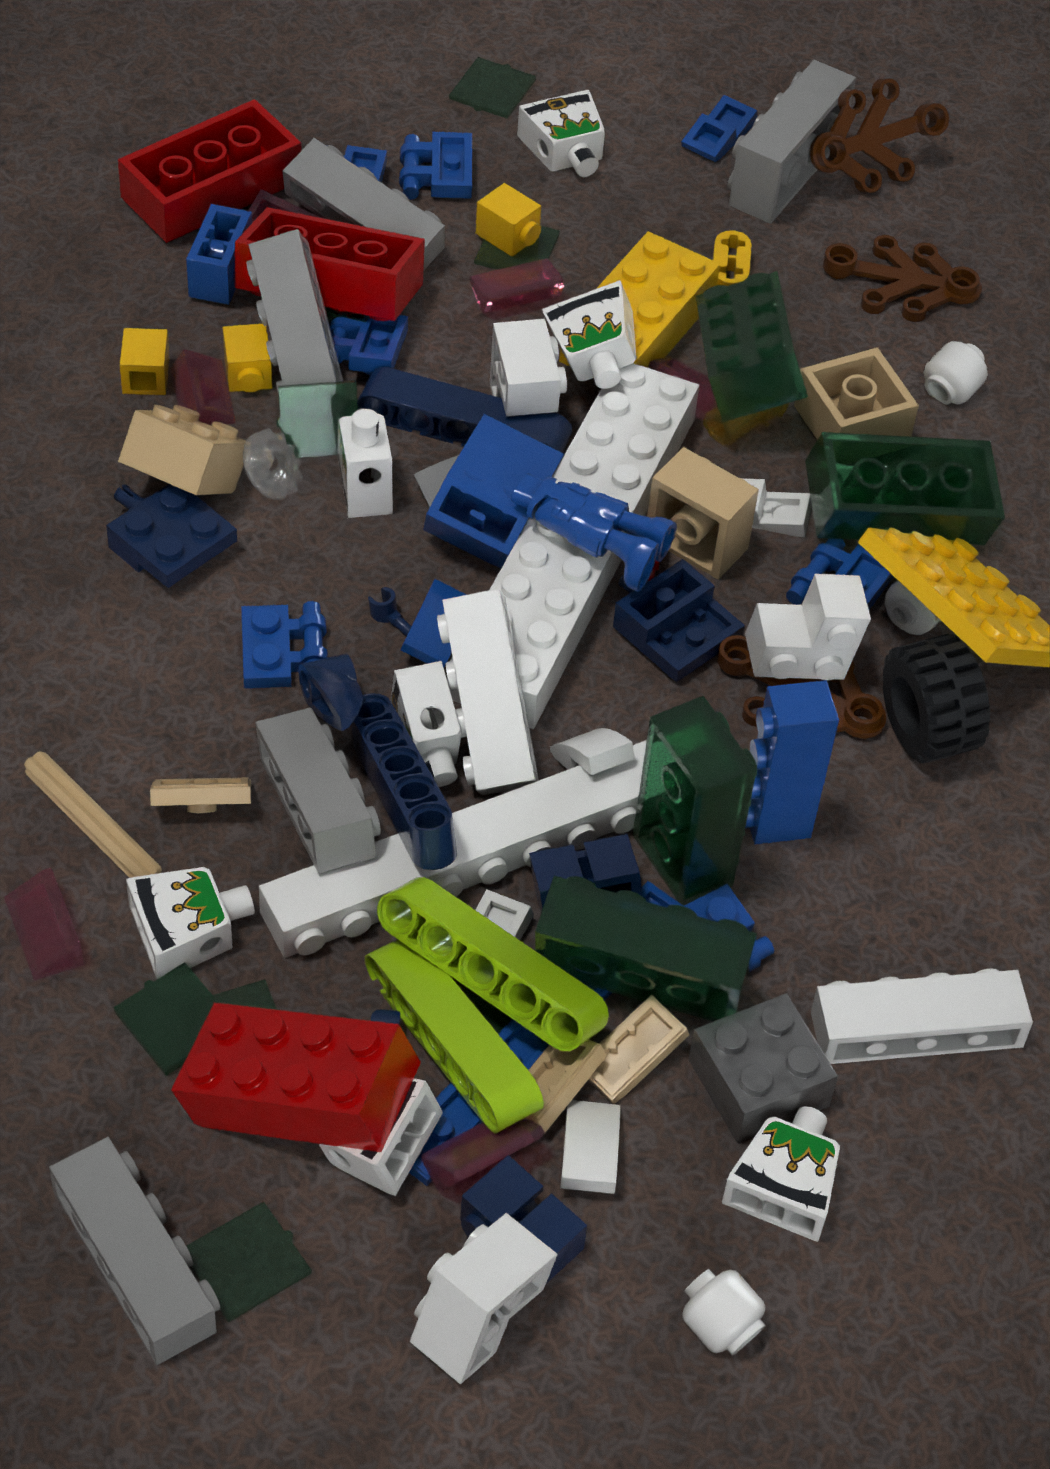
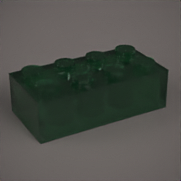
M778 271L769 274L756 273L746 278L745 281L729 286H713L703 294L696 295L708 379L723 422L808 397L792 319Z
M822 432L805 460L817 538L859 540L868 527L882 530L895 528L902 533L911 534L912 531H916L928 537H933L937 534L948 540L955 541L956 538H960L972 545H985L1005 519L991 441Z
M704 696L650 717L633 829V837L676 900L683 906L725 884H728L729 887L733 886L739 864L742 840L745 835L748 811L751 806L753 786L757 776V765L753 755L748 749L740 747L731 734L729 724L724 715L718 711L715 712Z
M554 876L535 931V951L583 984L645 1001L650 995H653L665 1008L714 1022L738 1012L750 971L757 933L748 931L743 924L733 920L721 919L716 922L698 917L693 910L684 906L669 905L666 908L647 902L643 896L631 891L622 890L614 893L597 888L593 882L582 877L570 876L564 879Z

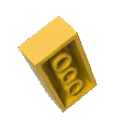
M649 231L597 288L619 280L621 281L633 310L637 357L634 364L655 370L715 300L720 263ZM560 348L559 362L570 366Z

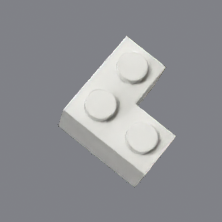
M545 319L493 323L490 387L492 396L502 398L506 417L558 412L560 394L567 391L565 368L557 367L556 363L559 359L557 338L549 336Z
M814 574L802 605L757 603L745 632L754 677L844 680L871 620L860 576Z
M507 1213L489 1227L484 1224L480 1225L468 1237L460 1251L455 1255L445 1253L429 1271L427 1280L431 1284L427 1294L420 1301L414 1312L418 1320L410 1342L459 1384H462L496 1353L509 1319L544 1290L558 1254Z

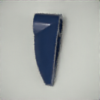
M341 654L301 663L298 669L299 682L307 704L332 727L340 731L349 728L358 715L363 701L362 691L357 682L355 668L349 655Z

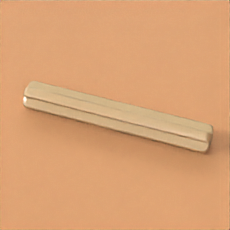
M39 751L25 761L26 775L129 878L161 873V866L47 753Z

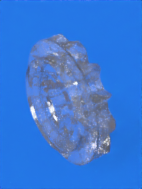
M270 428L256 432L247 439L243 448V463L249 480L261 494L274 500H282L287 495H293L298 492L297 483L304 479L302 473L298 470L303 461L295 457L294 449L296 445L286 444L284 433L274 434ZM274 457H276L279 462L276 467L277 470L270 471L269 468L272 466Z

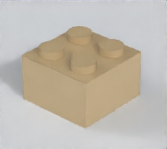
M878 347L801 368L794 403L795 408L828 457L831 455L843 461L909 443L919 407Z
M154 405L153 410H135L118 462L194 495L233 493L236 489L251 443L238 438V430L234 427L220 422H213L212 426L198 421L200 414L189 408L174 405L172 410L164 406Z
M683 447L652 477L647 517H664L675 522L677 530L668 551L719 580L749 547L759 489L744 479L738 478L711 463L708 459Z

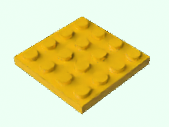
M869 527L859 539L858 543L983 661L986 663L1050 667V625L1038 615L1041 609L1026 596L1021 594L1017 596L1007 587L1009 584L1008 578L991 566L985 567L976 558L978 551L968 542L960 538H956L955 541L948 540L937 534L933 537H928L916 531L908 534L902 533L895 528L882 530Z

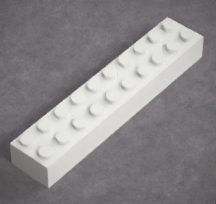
M633 363L619 368L621 380L617 385L607 389L601 388L552 477L557 478L556 484L558 482L578 483L591 489V492L603 493L627 502L629 512L645 516L649 506L652 477L677 454L695 419L699 384ZM529 518L490 588V590L500 588L506 598L529 728L532 729L535 728L621 562V559L609 550L603 557L598 556L596 558L577 546H573L566 538L540 524L535 518ZM450 689L452 700L461 703L459 690L451 691Z

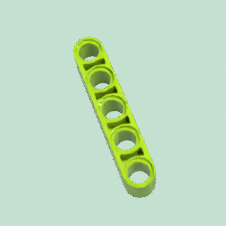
M416 877L382 896L377 906L378 920L389 934L552 1047L560 1051L570 1052L588 1041L606 1026L609 1018L608 1007L597 992L432 880L425 877Z
M398 939L365 955V965L372 981L378 979L383 986V989L379 991L393 1010L400 1011V1019L491 1132L496 1134L543 1109V1096L534 1077L450 975Z

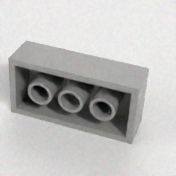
M813 60L803 72L799 71L796 73L790 87L784 93L780 92L777 94L771 108L765 114L761 113L756 118L752 129L746 136L741 135L737 139L732 151V157L735 158V166L727 184V188L731 190L729 206L770 224L775 220L817 171L810 159L811 144L820 133L830 132L840 112L838 105L839 96L844 90L854 89L855 76L817 60ZM851 95V97H850V99H849V105H850V107H851V102H852V97H853V95ZM826 146L825 156L827 159L830 155V149L828 146Z

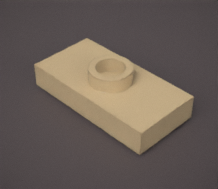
M249 777L155 779L150 788L151 806L187 805V812L210 813L217 811V804H251V779Z
M650 995L599 1043L602 1045L607 1057L588 1080L612 1104L617 1103L689 1036L688 1029L653 995Z
M588 1040L570 1052L560 1051L549 1045L528 1070L540 1088L544 1107L518 1121V1123L545 1134L607 1057L602 1045Z

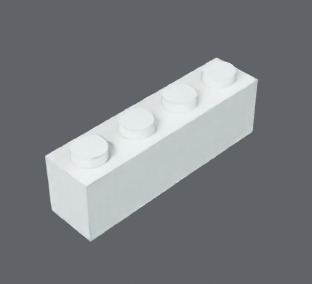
M499 588L442 600L445 614L437 615L442 643L450 642L453 661L446 662V672L451 691L459 690L462 708L455 709L461 729V738L467 737L470 756L463 757L467 784H476V790L481 795L515 790L539 781L504 594Z
M984 969L972 974L959 975L934 973L927 977L911 979L885 977L874 982L862 983L835 981L825 986H817L811 1008L817 1043L830 1064L1023 1048L1033 1024L1018 970L999 971L997 969Z

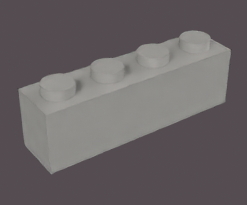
M313 138L283 170L285 194L320 218L424 238V270L445 248V225L442 224L441 220L434 213L422 211L412 204L404 193L398 189L388 188L379 182L370 170L365 167H357L345 159L344 155L332 145L326 146L316 138Z
M296 229L248 244L252 260L246 262L247 270L253 285H259L262 300L257 301L256 305L262 324L269 326L272 340L267 341L266 346L273 366H279L282 380L276 382V387L282 405L284 407L288 406L298 417L349 403L308 241Z
M311 707L255 722L260 758L317 872L322 873L376 858L374 836L381 834L376 810L373 806H365L361 784L358 778L350 779L346 757L342 750L335 751L333 736L328 724L321 725Z
M108 1136L49 1166L53 1192L156 1366L217 1333L215 1312L220 1310L217 1296L206 1279L198 1282L189 1268L193 1266V1260L187 1246L180 1236L171 1239L163 1226L167 1222L163 1208L153 1193L145 1196L137 1184L141 1180L138 1168L127 1151L119 1154Z

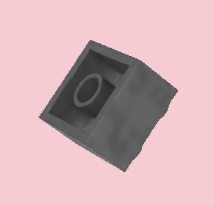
M787 993L694 1029L688 1060L737 1144L755 1137L769 1117H777L787 1122H793L800 1107L807 1106L820 1111L830 1106L838 1075Z

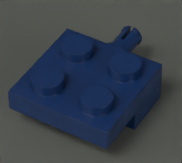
M126 484L122 485V489L119 487L115 491L114 500L122 504L129 511L106 525L108 547L138 573L146 569L167 588L237 542V529L196 495L176 486L168 484L147 498H141Z
M684 559L648 581L640 592H636L626 586L623 579L624 574L619 579L618 585L629 594L616 602L613 627L675 682H678L719 654L720 644L724 639L729 636H743L745 625L713 598L715 585Z

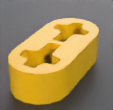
M735 230L724 231L717 235L715 239L713 261L720 263L716 292L721 295L737 296L746 291L748 286L752 244L749 237L742 232ZM729 248H735L736 255H728ZM726 271H733L734 279L726 278Z

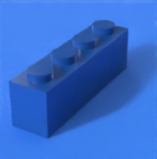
M827 680L767 686L763 708H758L756 711L757 739H752L750 742L751 769H747L744 772L746 795L745 799H739L738 802L740 824L742 828H750L754 845L806 839L812 836L839 723Z

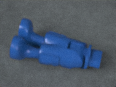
M527 473L515 488L511 501L526 508L528 517L535 518L540 524L566 538L573 546H577L596 558L598 556L603 557L608 550L616 554L625 565L624 583L628 588L640 592L651 575L655 561L661 562L670 549L676 534L677 524L664 517H647L629 512L627 502L603 493L591 492V489L578 483L558 482L556 484L557 478L548 476L542 480Z

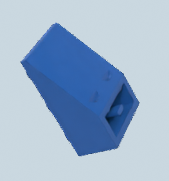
M484 414L448 472L426 513L423 530L494 566L502 568L530 518L526 514V508L511 501L515 488L527 473L542 480L548 476L552 477L564 454Z

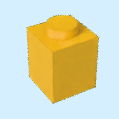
M503 183L477 202L475 234L513 257L525 247L533 245L539 238L541 233V205L506 183Z
M263 324L223 326L224 359L229 392H256L262 389H272V367L266 346L268 334L267 328Z
M124 328L120 357L122 394L166 395L170 359L168 329Z

